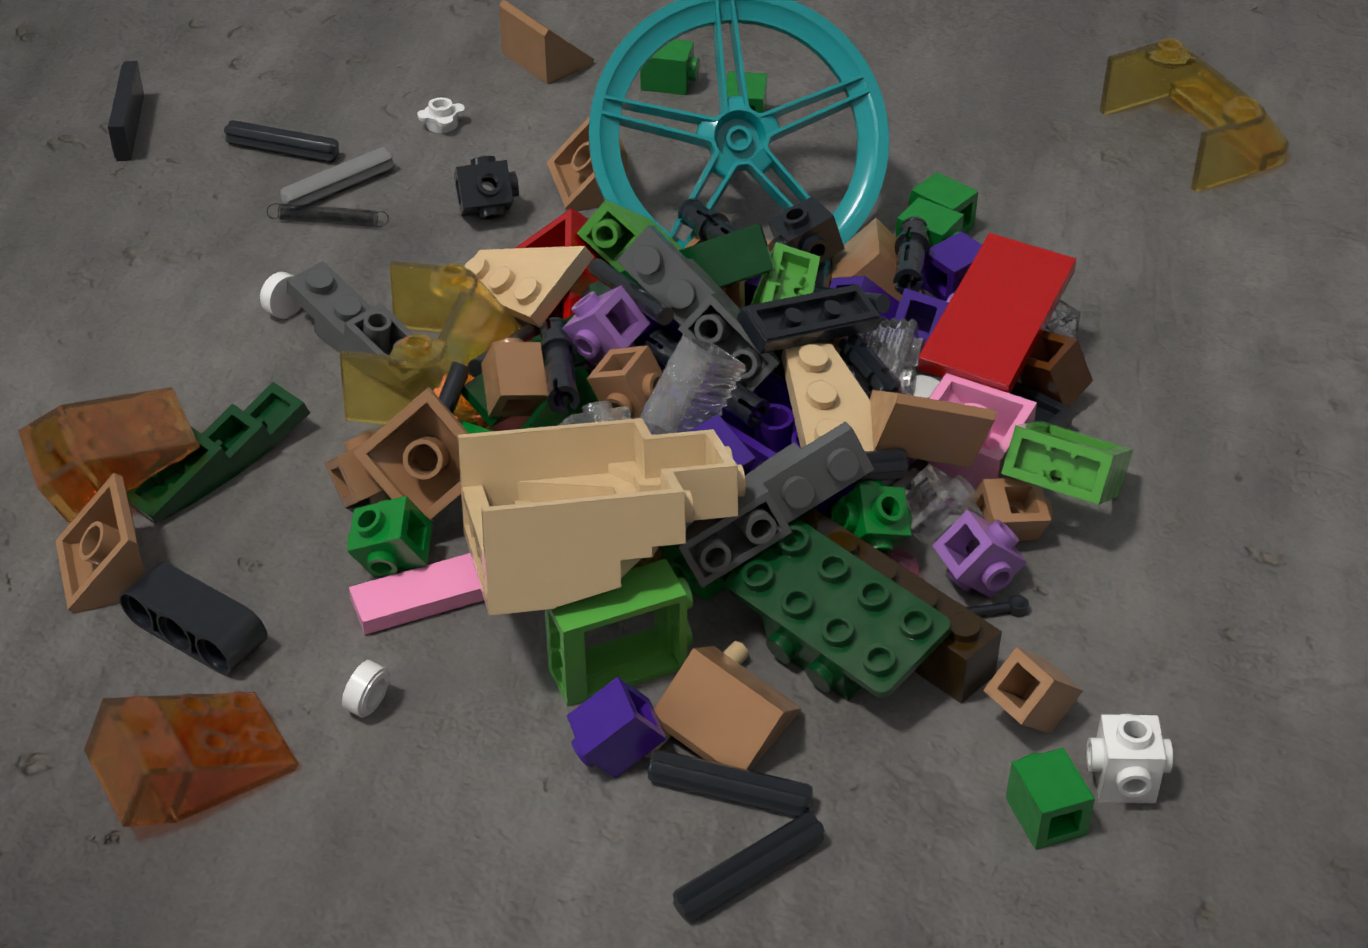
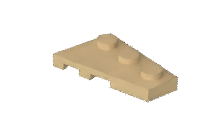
M585 246L479 250L465 264L462 273L453 284L464 295L540 328L593 260L594 256Z
M807 344L783 349L781 360L800 448L805 447L846 421L853 428L864 451H873L870 399L832 344Z

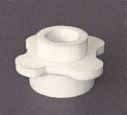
M440 97L430 100L428 106L424 110L418 111L417 115L420 121L426 122V126L430 131L447 133L458 126V115L464 114L465 108L460 103L452 104L450 99Z

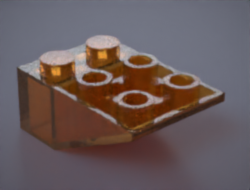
M172 387L63 404L18 430L37 489L69 524L113 473L123 477L125 489L128 491L138 487L146 479L169 465L181 461L187 454L199 448L182 405Z
M237 691L214 694L188 693L183 695L103 698L84 748L123 827L177 823L291 773L298 766L297 760L256 692Z

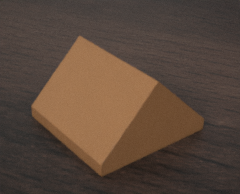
M506 0L500 2L499 16L502 53L546 84L591 66L594 59Z
M590 116L546 162L567 210L573 208L576 211L599 208L605 201L596 182L589 149ZM619 137L621 159L628 178L627 152Z
M877 218L872 220L844 244V250L830 257L832 260L831 282L833 278L866 276L900 302L902 295L895 290L896 283L893 284L897 261L894 247L896 237Z
M429 387L352 453L391 499L407 496L431 520L461 495L457 435L469 433Z
M872 390L870 402L874 450L902 448L905 450L908 458L971 468L995 421L997 410L901 393Z
M113 473L55 541L67 609L75 613L119 603L120 593L145 574L123 477Z
M715 646L692 649L654 710L662 729L703 759L751 770L799 715L801 707Z

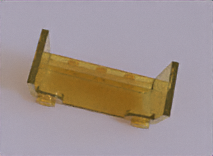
M1165 38L1156 43L1108 56L1100 112L1106 115L1169 96L1210 129L1201 133L1191 189L1195 192L1254 174L1285 162L1289 141L1264 107L1190 51L1179 40Z
M391 261L389 266L393 315L408 329L441 333L438 339L430 338L423 334L409 335L394 346L390 355L342 350L340 366L345 421L385 425L427 388L430 387L439 397L453 361L468 366L471 360L490 349L493 342L507 338L522 328V326L471 270L466 269L461 264L433 265ZM470 373L465 385L475 378ZM460 395L453 413L454 417L458 421L463 420L483 428L488 427L489 425Z

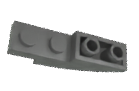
M648 225L616 260L647 292L674 311V319L681 325L678 330L717 369L745 388L754 392L781 363L774 352L764 354L758 352L736 319L740 309L693 259H687L654 225Z
M323 261L287 280V293L315 319L314 332L334 350L362 370L387 382L404 386L439 365L440 358L384 305L379 303L371 307Z
M845 421L803 448H800L793 442L745 476L746 493L745 496L738 497V516L696 520L686 530V544H676L699 585L703 588L792 533L787 523L867 475L874 468L853 428Z

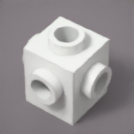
M1101 715L1097 737L1088 738L1086 749L1087 767L1089 772H1094L1099 802L1156 803L1163 773H1171L1173 765L1172 743L1170 739H1162L1158 715Z

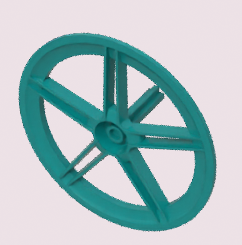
M677 0L652 13L630 31L614 50L603 69L596 86L589 118V149L595 179L604 200L611 201L651 219L684 249L695 237V231L691 229L684 241L677 238L683 226L680 222L682 219L677 217L670 232H668L654 220L636 197L626 176L621 159L619 125L705 147L709 150L711 157L688 199H698L710 175L713 173L722 178L705 206L713 210L738 171H747L785 211L794 205L764 175L770 168L801 203L810 198V196L769 150L770 143L851 107L857 138L855 166L848 189L833 213L844 245L856 234L867 219L883 185L889 156V127L883 96L868 63L848 37L828 19L794 0ZM729 23L739 93V96L727 97L721 24ZM738 23L773 29L797 40L815 53L829 67L839 83L763 113L752 110L748 101ZM713 25L720 114L718 116L711 117L625 99L638 72L657 51L681 35ZM843 91L845 92L846 99L780 128L777 117ZM624 109L696 124L698 127L695 134L621 115V110Z

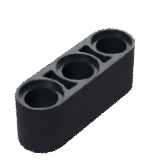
M164 561L158 562L119 595V603L133 623L220 674L230 673L267 640V630L261 619L252 610Z

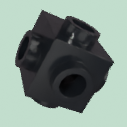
M481 156L471 159V165L456 167L454 180L460 216L479 214L482 220L502 217L505 215L504 210L511 209L514 202L513 197L519 196L517 175L515 171L509 172L507 160L496 161L495 156ZM482 185H488L493 190H486Z
M813 196L796 206L786 209L781 215L768 221L774 237V246L778 242L820 256L819 264L845 249L834 215Z

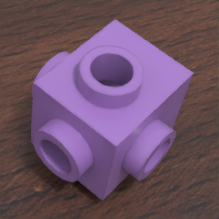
M621 285L599 296L593 291L581 298L571 309L575 315L562 329L573 340L578 353L593 365L600 362L610 349L635 347L634 340L651 322Z
M968 509L932 545L948 567L946 572L956 585L966 592L973 588L990 598L999 590L1005 588L1012 581L1014 575L1027 563L1015 547L1019 542L1018 537L1006 524L998 519L990 523Z

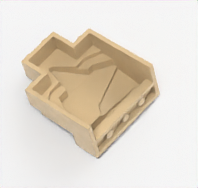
M642 418L457 435L464 534L489 616L556 609V607L620 588L621 578L641 558L653 557L659 546L686 544V523H693L696 520L738 516V497H743L746 493V479L743 466L736 464L730 447L724 446L714 429L652 435Z

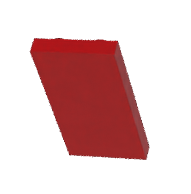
M989 232L919 354L918 370L942 378L948 373L1011 393L1075 272L1077 258Z

